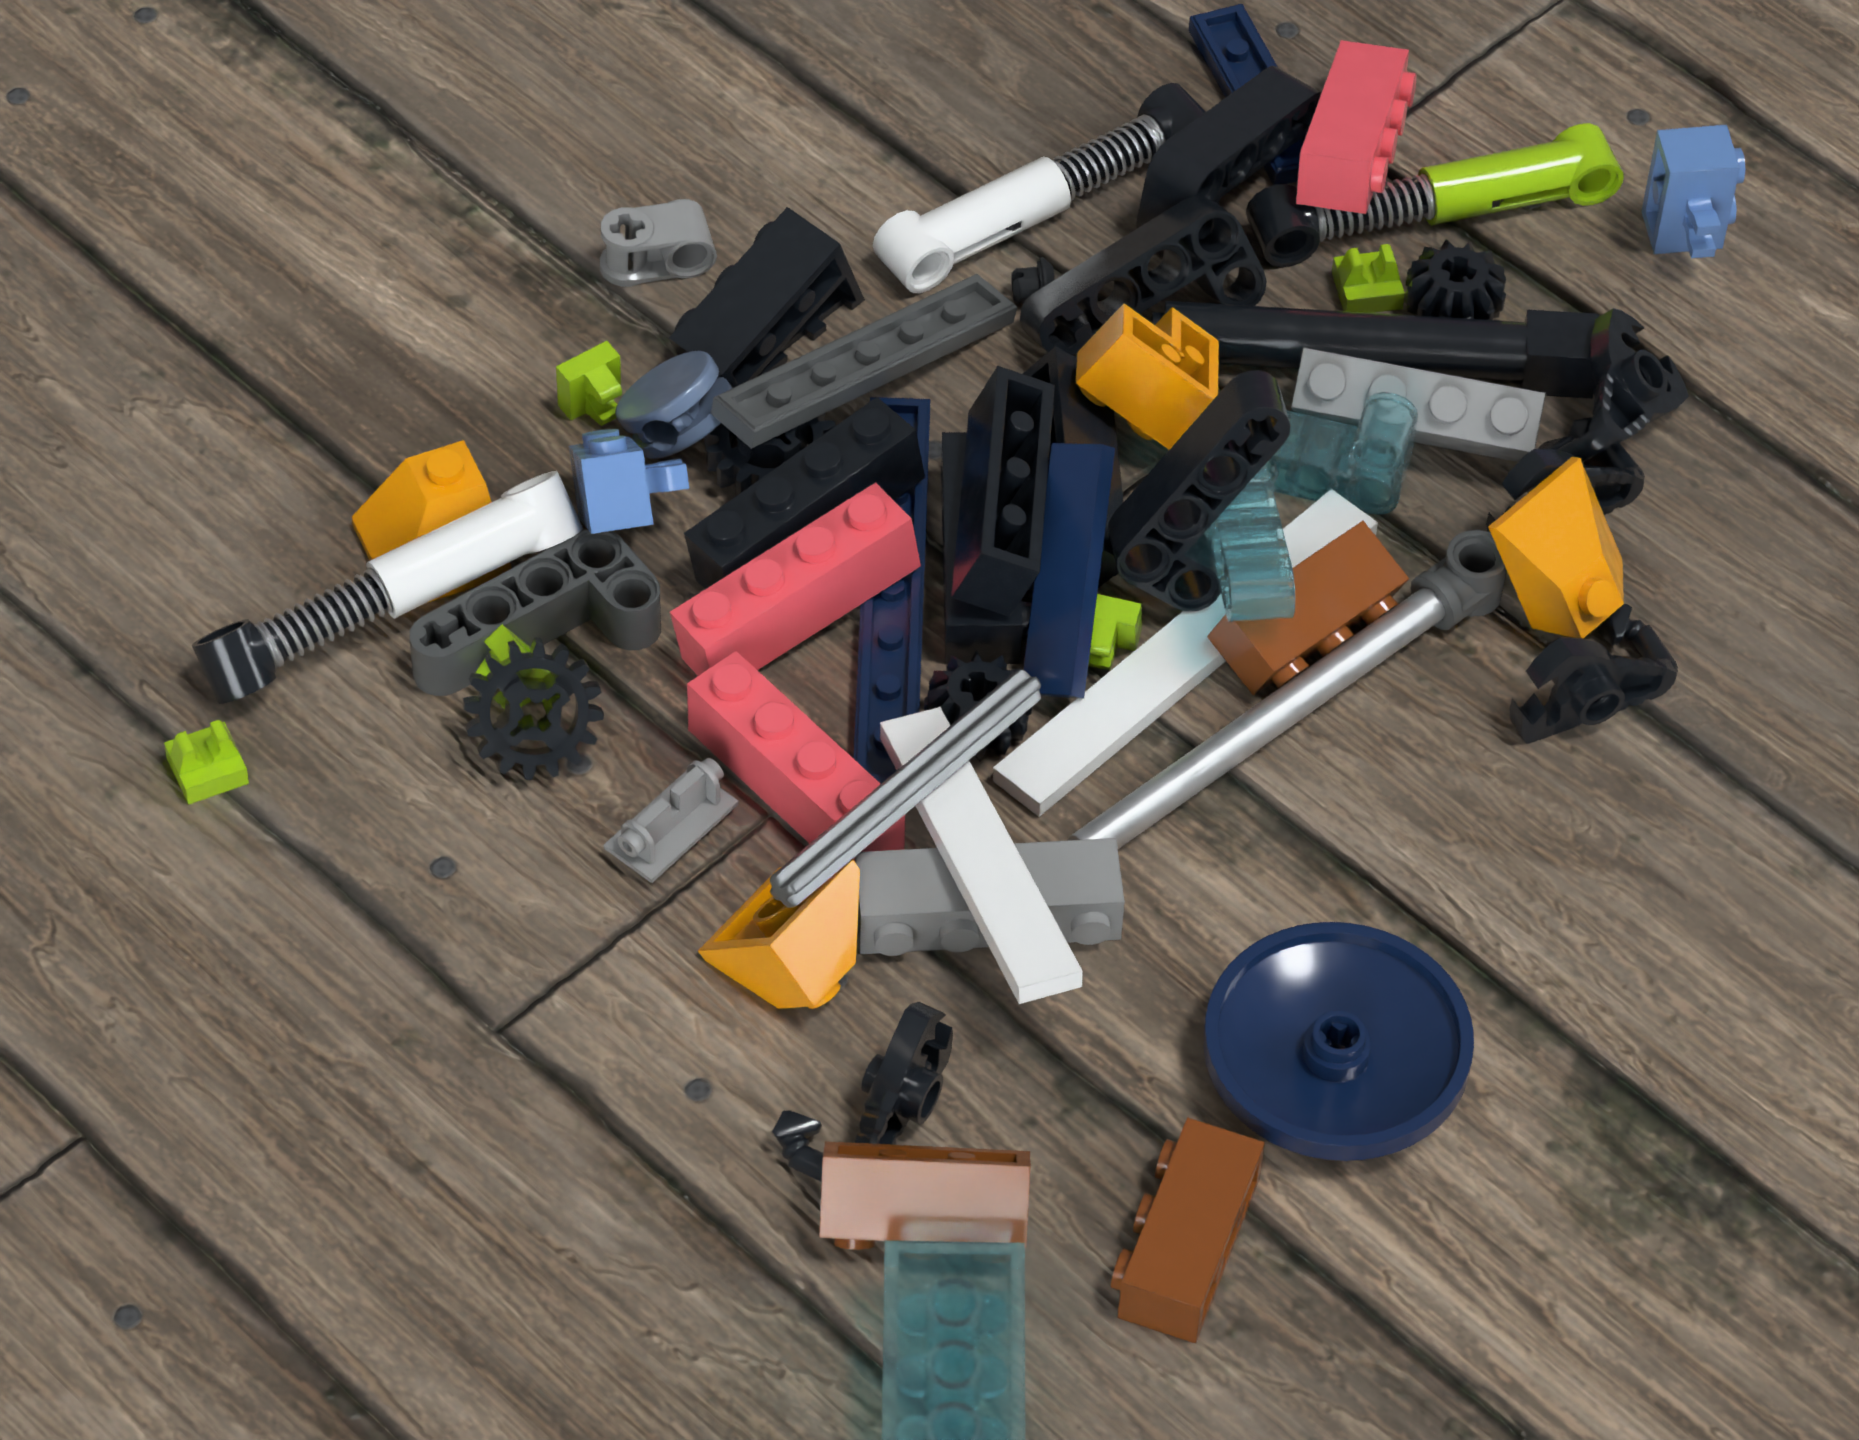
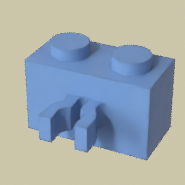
M1727 125L1657 130L1641 211L1654 254L1689 252L1691 258L1714 257L1716 249H1723L1728 224H1734L1736 220L1737 209L1734 195L1736 184L1743 183L1745 179L1744 154L1741 148H1734Z
M605 429L582 434L583 444L568 446L578 517L591 534L654 525L649 494L689 489L686 463H682L681 459L645 465L643 450L630 437L620 436L618 429Z

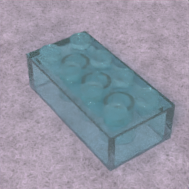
M885 1240L881 1440H1025V1243Z

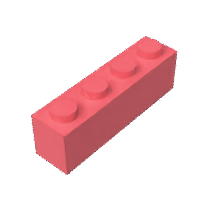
M1340 41L1300 151L1296 204L1366 214L1373 192L1383 193L1388 164H1393L1398 135L1402 136L1407 107H1412L1417 75L1416 73L1407 72L1409 50Z
M876 482L670 611L682 659L697 676L735 651L755 669L759 670L921 567L912 518Z
M737 651L687 683L688 731L809 844L881 784ZM905 815L861 852L904 850Z

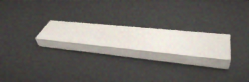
M941 707L880 722V739L896 770H898L944 732L950 724ZM967 761L916 805L924 824L1018 1003L1022 1004L1082 987L1083 971L974 768L970 761Z

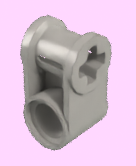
M677 199L668 203L635 208L621 207L607 213L601 221V238L606 244V249L603 250L600 256V272L611 284L621 287H632L646 282L674 278H693L709 271L715 264L717 254L703 209L697 202L690 199ZM622 224L625 225V238L620 233V226ZM628 256L633 261V268L631 270H628Z

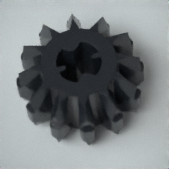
M1447 239L1439 250L1432 247H1424L1419 259L1412 261L1411 268L1407 272L1405 298L1407 312L1417 316L1484 320L1499 318L1506 298V293L1504 292L1506 283L1504 267L1494 264L1492 251L1474 252L1471 240L1463 248L1454 247Z
M977 650L968 663H964L951 656L949 663L946 665V671L933 672V676L929 681L927 697L924 698V711L941 707L951 726L1016 670L1022 669L1007 670V664L1004 661L1003 655L990 663L984 662ZM1032 707L976 754L979 762L986 753V749L991 748L1005 756L1011 741H1023L1024 734L1028 728V718L1032 714Z

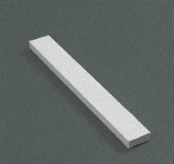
M1329 490L1221 579V593L1213 604L1199 611L1181 612L1085 691L1084 699L1077 698L995 765L993 767V781L1040 817L1226 662L1207 635L1229 610L1362 520L1376 536L1378 522L1334 490Z

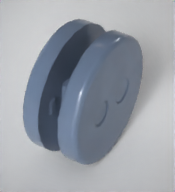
M691 351L677 355L659 364L638 379L620 399L616 407V418L626 432L633 433L632 440L643 450L644 457L658 459L674 455L703 439L721 423L711 414L713 398L732 389L727 379L718 376L719 368L707 352Z

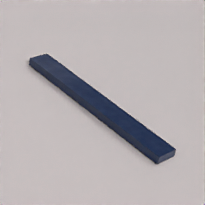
M878 397L916 429L925 478L894 500L912 518L921 567L861 604L854 760L881 784L897 770L880 739V722L920 711L931 399Z

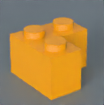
M1124 303L1077 352L1076 384L1079 385L1082 393L1091 402L1101 407L1107 405L1124 417L1131 429L1140 437L1146 440L1154 439L1170 450L1218 395L1219 340L1173 307L1154 325Z

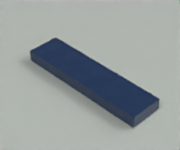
M1243 4L1190 16L1188 31L1225 98L1270 66L1278 68ZM1306 135L1263 166L1273 185L1289 184L1298 181L1300 151Z
M1052 443L1047 478L1040 573L1034 582L1023 669L1031 677L1036 676L1041 683V688L1039 689L1041 696L1082 699L1085 696L1115 448L1104 444Z

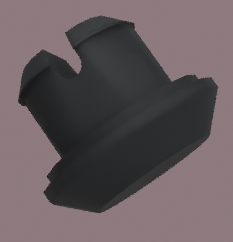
M1042 257L1037 261V267L1016 268L1011 273L1013 300L1019 305L1024 304L1025 300L1034 292L1054 281L1053 266Z

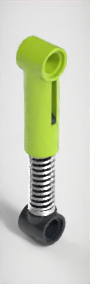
M1586 123L1567 128L1559 133L1552 142L1423 167L1419 170L1418 176L1415 175L1412 179L1408 177L1403 178L1402 181L1395 179L1392 184L1386 181L1385 186L1390 188H1384L1383 193L1373 192L1366 214L1296 204L1297 188L1288 184H1276L1264 188L1254 195L1248 202L1246 215L1265 259L1273 266L1290 267L1302 263L1311 257L1317 250L1320 241L1322 242L1325 238L1331 240L1334 232L1341 238L1344 231L1349 236L1352 235L1354 229L1361 234L1363 227L1370 232L1373 229V225L1380 230L1383 227V222L1390 228L1393 220L1400 226L1403 219L1410 224L1413 217L1420 222L1423 215L1429 224L1437 225L1570 198L1575 204L1582 206L1595 205L1612 197L1620 189L1624 175L1602 130L1596 125Z

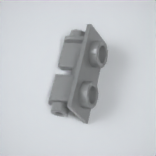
M706 758L702 762L695 760L687 766V770L632 820L629 819L623 823L621 830L604 844V849L650 883H653L738 806L739 801L720 788L719 781L724 777V773L716 761L711 758Z

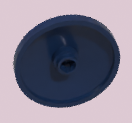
M1319 922L1297 925L1268 935L1241 952L1227 966L1213 988L1208 1002L1203 1048L1209 1076L1216 1091L1231 1112L1249 1129L1271 1143L1294 1153L1325 1160L1354 1161L1378 1158L1399 1152L1426 1138L1442 1125L1456 1108L1465 1091L1473 1058L1474 1030L1467 1003L1460 989L1442 966L1423 950L1399 936L1373 927L1343 922Z

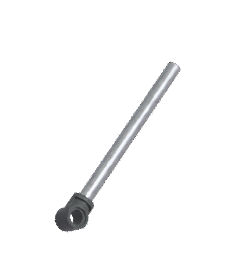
M1469 530L1456 535L1449 542L1446 557L1411 581L1410 589L1412 595L1073 833L1069 836L1068 840L1116 838L1117 848L1120 849L1432 626L1441 630H1449L1466 616H1484L1493 612L1501 602L1507 570L1491 533L1482 530Z

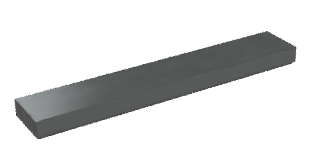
M975 274L713 398L711 414L752 449L1014 323L1017 306L981 276Z

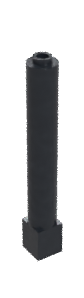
M1165 301L1164 313L1153 312L1152 324L1155 325L1173 307L1219 340V364L1299 369L1303 348H1309L1468 379L1520 382L1521 389L1545 393V396L1593 399L1595 381L1591 369V337L1595 319L1599 317V314L1527 310L1525 322Z

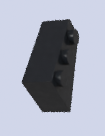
M786 207L775 221L768 222L760 229L753 245L739 261L721 272L714 288L696 308H692L682 315L669 340L677 355L691 351H704L710 354L719 368L718 376L727 379L731 387L734 388L788 362V355L784 353L787 348L804 335L814 341L826 331V324L822 322L825 318L843 304L853 310L865 299L841 244Z

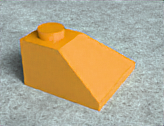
M462 440L405 458L351 517L352 525L371 561L488 505L492 501L486 482L465 441ZM509 562L429 602L478 587L512 569Z
M1569 458L1488 526L1532 629L1584 639L1624 604L1623 559L1581 458Z
M852 859L798 906L792 908L786 907L780 900L773 898L770 893L772 886L769 877L698 952L707 963L778 1009L797 1007L814 1009L824 1005L838 993L841 987L838 981L856 963L859 867Z

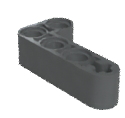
M588 529L581 531L568 540L545 550L427 613L414 622L409 634L413 679L418 688L434 696H447L471 685L469 681L471 673H476L485 656L491 650L484 641L502 624L529 645L530 648L534 638H541L543 645L589 620H592L609 641L619 648L641 650L650 647L658 640L661 634L660 584L655 575L616 533L608 531L591 534Z

